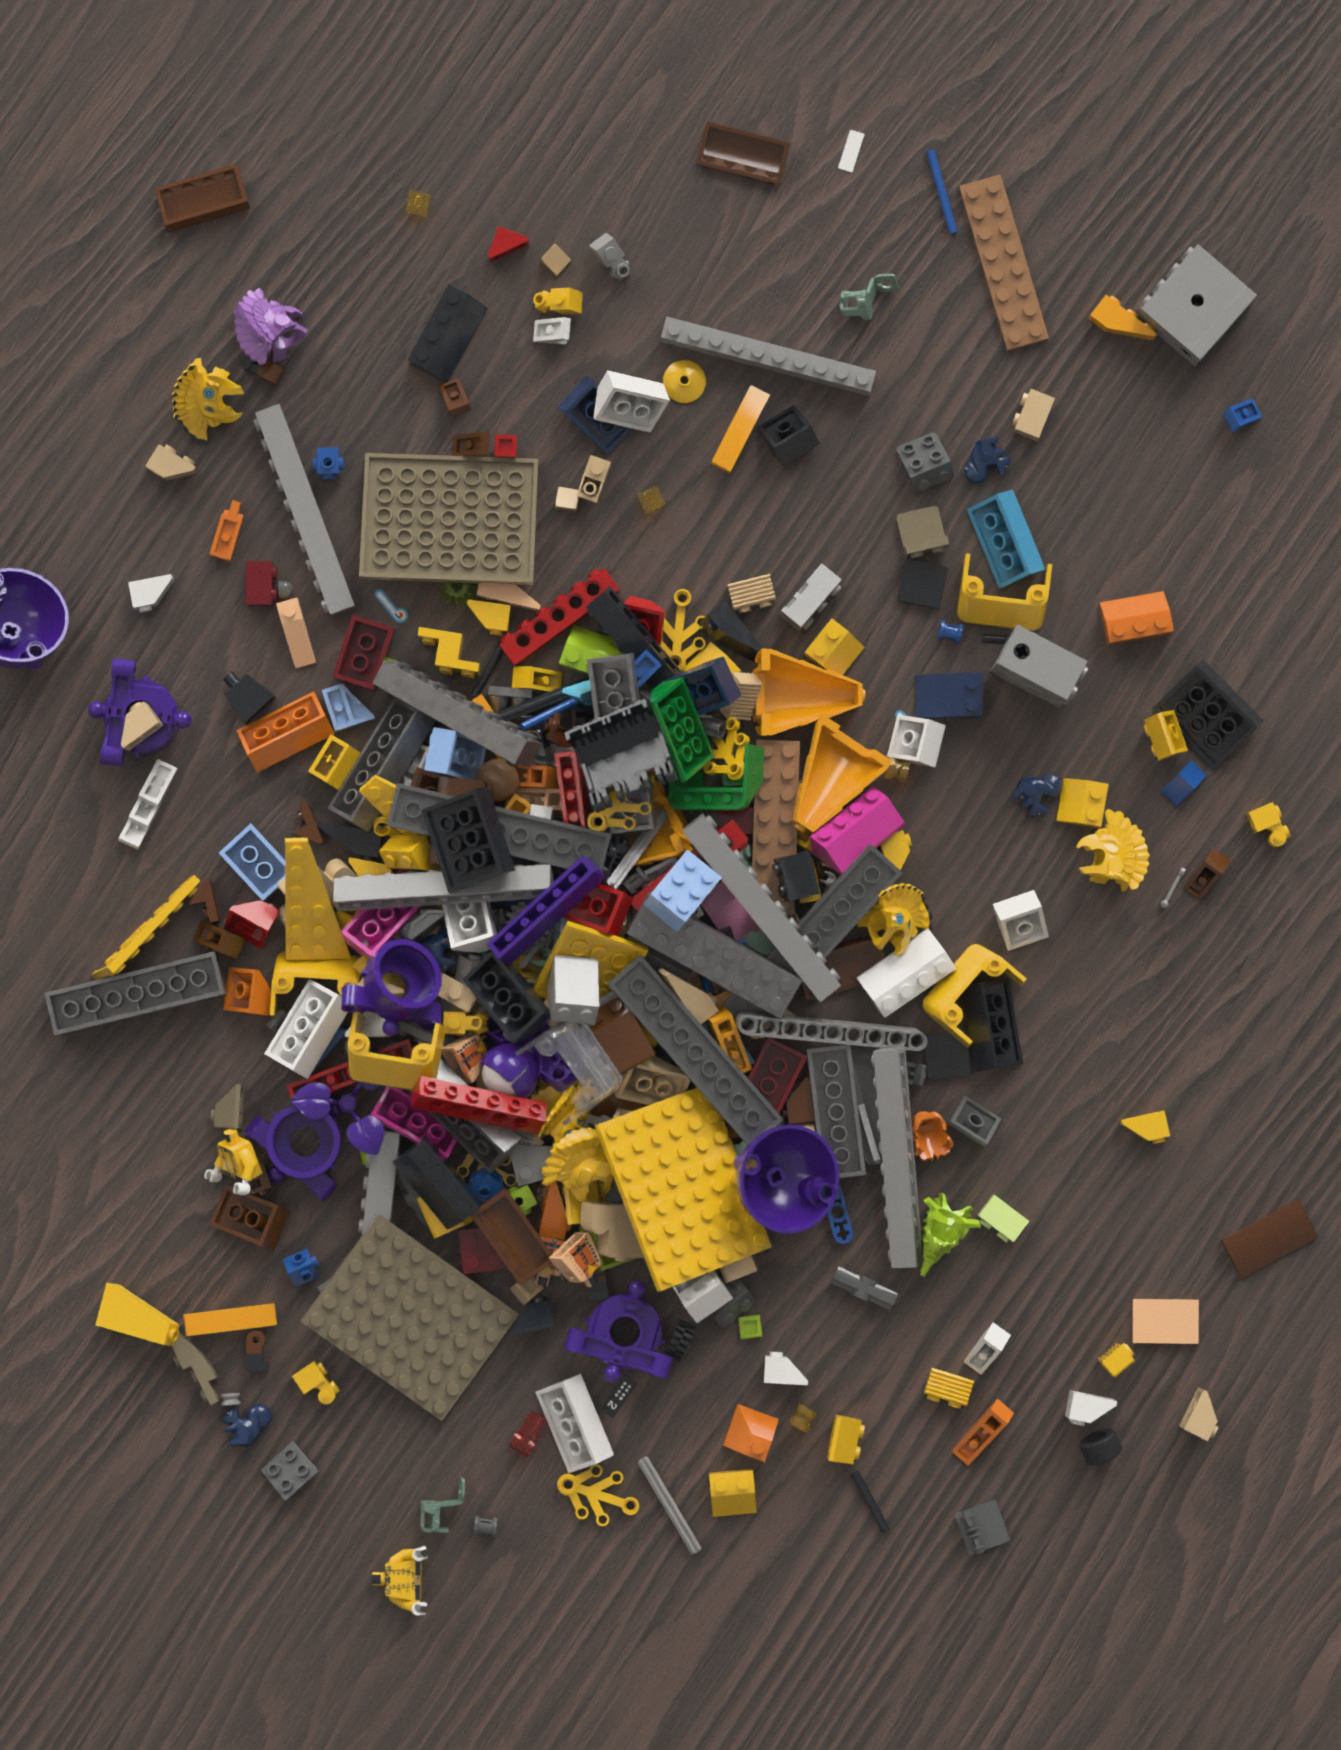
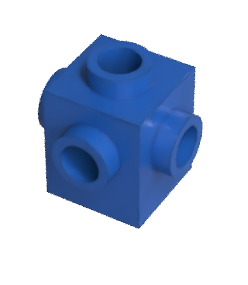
M317 448V458H313V471H317L318 476L322 477L323 480H335V476H340V470H344V457H340L339 448ZM328 462L332 463L330 466H326Z
M482 1167L479 1171L476 1170L470 1175L469 1187L484 1203L503 1188V1176L496 1170L489 1173Z
M308 1249L283 1259L287 1273L295 1287L319 1277L316 1268H319L320 1265L316 1256H311Z

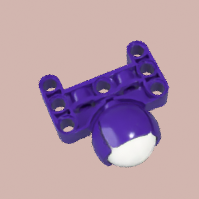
M490 1016L487 1020V1035L491 1042L497 1046L492 1047L485 1053L479 1067L482 1071L483 1083L487 1090L527 1098L536 1088L539 1077L556 1091L562 1092L567 1090L598 1058L600 1048L596 1037L591 1033L583 1034L572 1044L548 1025L541 1031L513 1044L503 1036V1030ZM590 1045L593 1046V1047H591V1048H589V1049H585L587 1046H590ZM559 1076H564L563 1078H561V1079H559V1080L556 1079V1078L559 1077Z

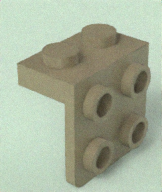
M937 506L897 515L896 520L905 557L919 558L924 556L926 552L932 551L933 554L945 551V548L948 547V537L945 536Z

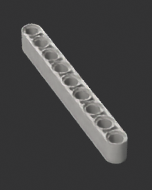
M747 1011L738 1013L734 1019L737 1029L743 1034L751 1036L878 1048L905 1047V1050L921 1051L927 1045L926 1035L914 1027L782 1015L780 1019L773 1014ZM745 1019H751L750 1025L742 1028V1022ZM766 1021H772L771 1027L764 1030L763 1024ZM788 1023H793V1028L790 1031L785 1032V1025ZM809 1025H814L813 1032L806 1034V1028ZM830 1027H835V1033L827 1036V1030ZM851 1029H856V1035L848 1038V1032ZM877 1031V1037L869 1040L870 1033ZM898 1033V1039L890 1042L891 1035ZM919 1035V1041L911 1044L912 1037Z

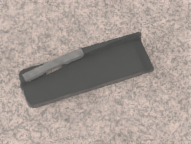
M850 1045L864 1160L867 1164L877 1166L883 1163L882 1154L879 1152V1142L881 1141L880 1132L877 1130L879 1114L875 1108L877 1090L873 1085L875 1067L872 1066L871 1058L873 1051L880 1048Z

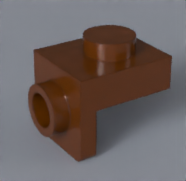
M555 712L553 717H549L545 723L546 739L559 747L564 746L570 749L571 745L566 740L564 734L570 730L560 726V713Z

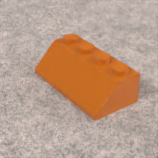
M314 691L236 730L257 773L327 739L331 734H335Z

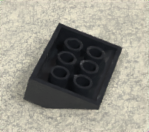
M1203 659L1153 707L1157 713L1175 711L1184 740L1213 770L1264 721Z
M489 787L474 789L422 809L448 893L516 871Z

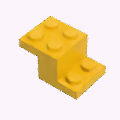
M419 627L418 637L424 645L436 646V643H438L435 666L441 674L453 675V672L461 673V677L470 679L480 676L481 666L479 663L460 660L464 641L462 634Z

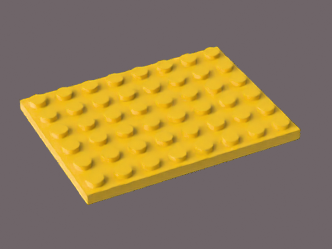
M697 1088L595 1126L657 1292L772 1247L765 1227L752 1219L739 1198L736 1186V1170L734 1168V1160L737 1154L731 1138H728V1130L723 1117Z

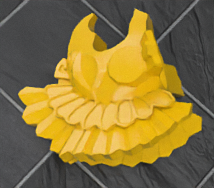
M1107 809L1105 811L1107 821L1105 828L1098 829L1095 834L1083 837L1076 846L1077 849L1083 846L1086 851L1092 850L1095 854L1092 866L1080 867L1079 870L1082 874L1092 876L1090 878L1091 882L1106 884L1109 879H1115L1116 883L1120 884L1121 892L1126 891L1128 886L1131 890L1138 889L1140 882L1143 881L1144 875L1147 873V867L1150 865L1148 862L1150 856L1147 852L1148 846L1145 844V838L1141 836L1142 830H1139L1137 825L1131 826L1130 819L1124 818V814L1121 811L1114 813L1112 810Z
M588 1127L586 1129L572 1130L570 1134H565L563 1138L558 1139V1143L552 1144L553 1149L549 1151L551 1157L545 1160L547 1165L542 1167L541 1173L544 1175L542 1183L545 1186L552 1184L556 1180L561 1181L563 1186L570 1189L573 1196L580 1202H589L586 1200V1195L590 1192L588 1185L592 1181L598 1180L605 1194L612 1189L613 1174L596 1129Z

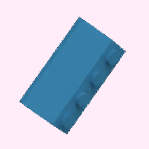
M1013 490L998 493L967 509L999 589L1045 570Z

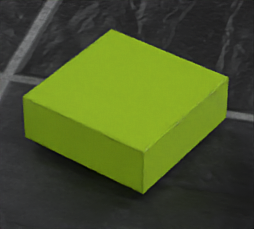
M760 1314L738 1317L741 1339L762 1337Z

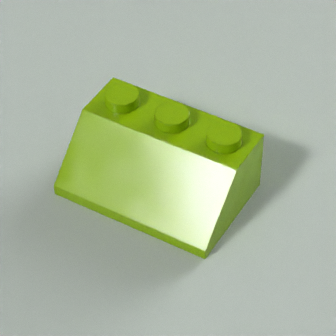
M573 625L560 658L559 666L589 676L588 659L622 655L623 653L617 649L616 642L611 637Z

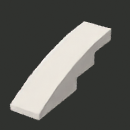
M157 759L119 836L120 842L137 850L139 849L175 776L176 767Z

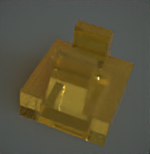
M410 190L405 212L427 217L431 194Z
M657 485L637 494L646 515L666 506Z

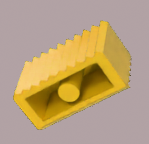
M1115 1343V1346H1111V1349H1108L1105 1355H1101V1358L1098 1357V1361L1115 1378L1135 1361L1132 1358L1134 1352L1127 1344L1123 1343L1120 1345Z
M931 1367L924 1393L928 1394L927 1399L936 1402L944 1399L949 1401V1406L960 1409L961 1405L967 1406L974 1381Z

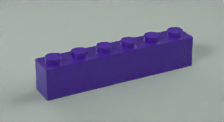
M581 856L487 943L499 960L511 965L606 878L594 861Z

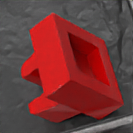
M495 435L494 457L516 458L517 435Z

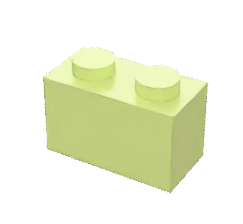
M995 1195L990 1197L977 1215L981 1218L979 1222L987 1229L991 1227L998 1231L997 1236L1006 1243L1008 1240L1014 1242L1029 1222Z

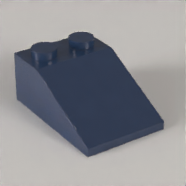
M585 376L557 408L601 450L609 455L633 428L594 419L598 385L592 379Z
M724 656L702 663L662 681L665 682L683 677L698 715L731 705L741 696Z
M982 673L916 675V718H981L983 716Z

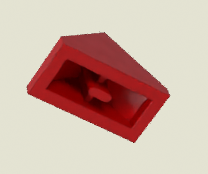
M498 226L488 253L490 263L530 245L528 237Z

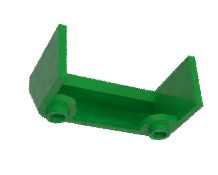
M745 744L744 778L741 780V787H704V775L699 770L686 782H682L674 763L678 779L669 783L668 802L670 806L678 810L746 809L763 783L764 748Z

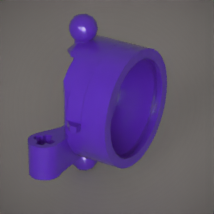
M114 658L111 669L112 687L110 696L107 698L105 705L99 701H94L88 707V713L92 718L103 716L106 727L104 744L101 748L100 764L123 767L126 750L121 746L126 712L128 707L136 701H145L151 704L155 714L164 726L129 750V752L135 754V758H139V755L153 754L163 750L174 740L179 728L186 729L192 723L190 714L180 712L176 700L163 686L149 681V676H145L144 680H135L136 661Z
M392 939L368 959L365 968L361 970L364 987L353 984L342 987L341 1010L348 1013H377L378 1016L386 1019L382 1030L387 1036L396 1035L400 1028L398 1022H404L405 1020L416 1022L426 1030H434L435 1023L441 1024L442 1006L432 1002L438 996L441 989L442 976L440 967L430 951L417 942L406 939ZM385 974H395L404 981L406 985L405 997L399 999L389 992L382 981Z
M329 1103V1113L318 1120L307 1118L295 1106L284 1109L278 1115L274 1112L272 1114L274 1119L271 1124L257 1115L244 1132L268 1151L269 1157L275 1165L268 1171L270 1181L280 1183L285 1178V1174L296 1177L308 1186L317 1197L325 1201L338 1186L324 1172L330 1168L333 1170L337 1168L334 1163L339 1156L342 1146L341 1132L334 1117L342 1114L339 1105ZM304 1126L313 1128L320 1138L318 1150L313 1155L307 1157L296 1154L290 1144L293 1132Z
M633 1281L629 1285V1294H616L603 1300L595 1308L590 1319L585 1317V1322L589 1323L588 1332L570 1327L564 1349L600 1358L609 1365L604 1371L606 1381L610 1383L619 1381L621 1378L620 1369L636 1368L658 1377L668 1378L674 1357L656 1352L659 1344H665V1340L661 1339L662 1327L657 1311L647 1300L642 1298L646 1292L643 1282ZM623 1316L634 1319L640 1328L638 1340L633 1345L627 1347L615 1344L610 1336L612 1323L617 1318Z

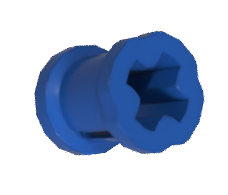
M942 620L938 639L945 638L960 643L963 625H952Z

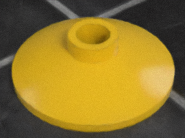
M680 360L667 368L664 373L663 384L668 396L672 400L679 403H690L697 400L704 392L706 377L702 368L696 363ZM687 377L689 381L687 384H683L680 379Z

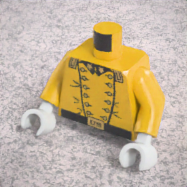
M231 1128L224 1132L225 1140L217 1145L219 1155L214 1163L215 1168L206 1170L204 1177L205 1179H210V1182H219L222 1179V1169L224 1174L242 1182L234 1184L233 1193L247 1195L250 1192L248 1182L263 1173L250 1141L239 1137L237 1129Z
M425 1546L401 1550L390 1557L389 1562L385 1564V1572L372 1573V1586H385V1596H388L392 1603L404 1610L413 1612L415 1615L426 1614L421 1612L420 1607L427 1606V1603L416 1602L421 1600L422 1560L428 1558L421 1555V1550L426 1549Z

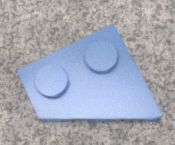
M343 684L322 690L335 732L375 719V716Z

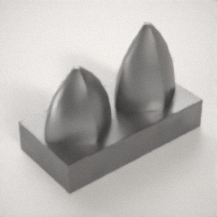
M489 686L488 695L493 710L499 712L505 709L509 698H511V706L532 699L533 690Z

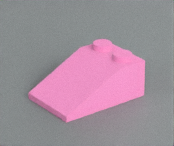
M723 881L716 885L700 904L717 930L728 926L732 928L735 941L746 938L751 930L759 933L761 930Z

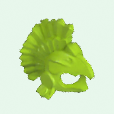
M939 1193L938 1198H934V1201L930 1197L924 1200V1203L930 1209L926 1212L927 1218L923 1220L925 1225L922 1228L923 1234L921 1237L924 1260L920 1275L923 1277L926 1276L930 1267L937 1263L944 1253H951V1248L959 1244V1241L966 1236L970 1228L981 1227V1223L978 1220L968 1219L972 1217L970 1212L973 1208L971 1206H967L959 1211H951L947 1204L946 1196L943 1193Z

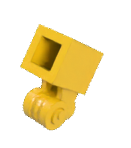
M572 288L551 289L550 293L548 291L539 292L533 298L535 309L542 313L554 311L562 315L582 314L583 292Z
M1273 802L1246 813L1254 834L1265 829L1271 832L1268 836V843L1272 847L1282 846L1286 839L1291 837L1288 827L1281 824L1280 818L1282 814L1277 805L1274 806Z
M444 1012L445 1034L469 1035V1031H473L477 1035H481V1033L488 1031V1016L480 1012L473 1016H469L467 1012Z
M316 1360L292 1376L303 1394L313 1388H318L320 1390L318 1399L323 1404L331 1403L335 1399L336 1394L340 1392L336 1383L333 1380L329 1382L326 1374L328 1372L321 1362L317 1363Z

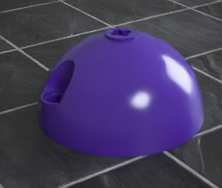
M20 568L0 569V666L16 669L26 667L38 669L42 666L43 661L56 651L66 635L69 624L67 605L58 589L41 575Z
M783 1125L770 1128L756 1136L742 1154L738 1155L734 1160L737 1192L742 1205L752 1219L772 1231L797 1233L807 1230L819 1223L827 1215L836 1199L839 1187V1169L835 1154L823 1137L807 1127ZM825 1188V1195L822 1197L821 1190Z

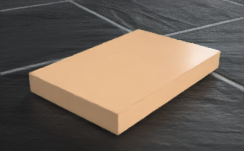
M1132 1299V1343L1198 1344L1199 1300Z

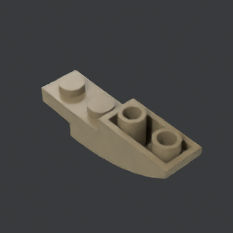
M179 1333L178 1339L174 1346H172L175 1352L173 1359L178 1367L181 1366L183 1370L190 1366L193 1370L190 1371L195 1383H200L203 1389L200 1391V1394L205 1403L209 1401L210 1405L220 1401L211 1380L219 1377L214 1367L193 1342Z

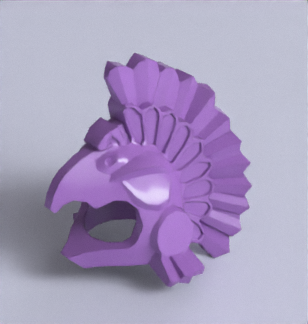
M260 288L256 289L255 292L249 290L246 296H243L242 301L238 302L235 307L236 310L233 312L236 318L234 322L237 343L240 344V349L244 351L245 356H249L252 361H257L259 365L266 364L267 356L270 352L272 353L271 361L273 363L285 360L286 350L304 339L308 330L297 324V322L292 321L294 317L302 316L298 309L279 305L278 302L272 300L268 303ZM296 330L290 338L282 336L287 331Z

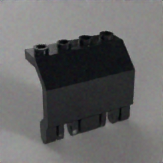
M645 699L634 701L627 707L615 709L608 715L594 718L589 723L575 726L570 731L564 733L566 740L574 749L582 766L589 788V796L596 813L606 810L605 805L607 808L613 807L609 793L615 790L617 798L621 803L626 801L625 796L630 800L646 793L645 786L648 791L653 790V784L649 777L651 775H657V780L661 786L666 784L665 777L668 783L678 779L669 748L657 718Z

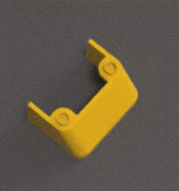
M965 554L957 607V616L962 622L1014 629L1018 624L1029 631H1036L1042 626L1049 596L1052 564H1048L1045 567L1043 585L1036 584L1031 586L1027 591L1026 600L983 595L984 585L982 580L976 576L968 575L970 554Z
M973 944L966 949L954 963L957 969L943 977L924 998L922 1004L924 1011L967 1048H969L973 1041L957 1028L963 1018V1012L954 1002L982 970L991 977H998L1005 972L1020 986L1026 981V978L1002 957L979 944Z
M281 952L276 958L272 978L270 1015L276 1016L278 994H287L293 989L294 977L338 980L337 988L340 995L344 985H358L362 976L352 966L359 958L351 955V959L286 960V952Z
M360 1012L353 1013L348 1039L349 1074L355 1081L412 1090L420 1076L437 1079L446 1029L441 1024L435 1023L432 1044L422 1043L417 1045L413 1049L411 1059L369 1053L370 1040L366 1035L362 1034L365 1016Z

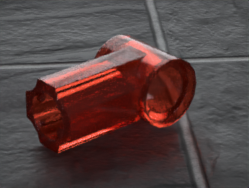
M531 1410L521 1429L517 1430L508 1447L528 1457L547 1419Z

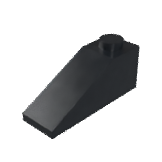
M726 601L707 614L700 622L704 631L713 640L755 662L759 650L763 648Z
M317 822L318 828L356 855L361 856V860L374 862V858H380L379 850L382 846L383 836H378L374 830L367 832L361 828Z

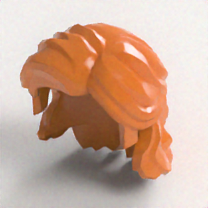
M926 1111L916 1113L911 1121L915 1156H919L920 1160L925 1162L928 1160L933 1161L934 1155L936 1159H940V1156L949 1154L954 1142L946 1132L947 1124L942 1116L934 1111L930 1113Z

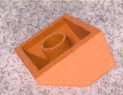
M228 967L227 995L224 998L223 1010L271 1016V989L260 970Z
M737 1404L723 1446L765 1462L779 1419Z

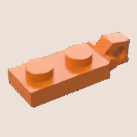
M232 500L230 510H224L223 514H221L210 550V556L231 562L243 523L244 515L239 514L242 506L241 502Z

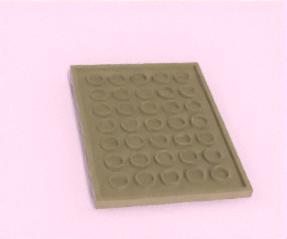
M365 453L359 579L533 585L538 459Z
M378 1213L300 1321L442 1421L516 1320L519 1313Z

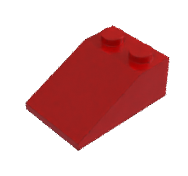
M598 884L563 918L611 936H618L633 898L624 892Z

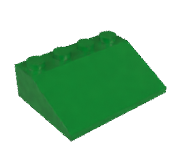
M681 677L661 682L655 687L651 693L650 704L681 781L686 782L715 756L685 680Z

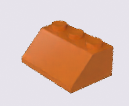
M1164 591L1099 603L1107 645L1163 636L1174 632L1171 613Z

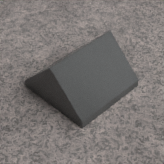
M964 1096L947 1124L982 1147H986L1001 1118L967 1096Z

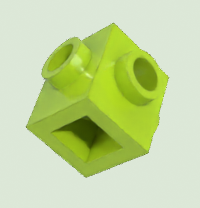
M528 1184L522 1188L516 1185L508 1190L514 1200L517 1197L523 1199V1204L518 1206L524 1215L531 1213V1207L538 1204Z

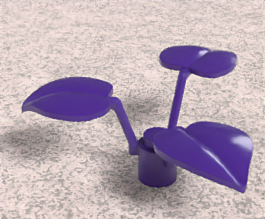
M358 1082L351 1095H344L340 1101L329 1099L331 1094L330 1088L322 1083L308 1084L298 1090L293 1096L291 1103L304 1116L313 1120L322 1119L329 1113V1103L339 1105L341 1112L345 1114L350 1113L357 1121V1123L351 1124L347 1129L348 1139L351 1144L364 1153L371 1155L379 1154L384 1139V1126L379 1119L373 1116H366L360 1120L354 1112L357 1105L354 1097L362 1085L367 1090H374L380 1085Z

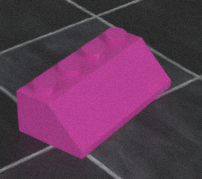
M872 786L810 836L812 853L839 874H842L869 843L877 848L901 829L905 822L889 798Z
M399 870L396 874H405V873H403L401 870ZM422 906L361 910L345 926L341 934L345 942L360 955L372 957Z
M386 1086L370 1116L379 1119L382 1124L415 1143L427 1135L447 1159L457 1140L428 1111L411 1108V1095L398 1088Z

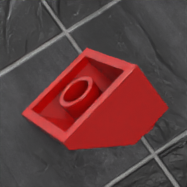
M629 596L624 603L661 646L666 611L651 600Z
M262 900L231 906L224 929L262 949L278 919L280 910L273 904L265 903Z

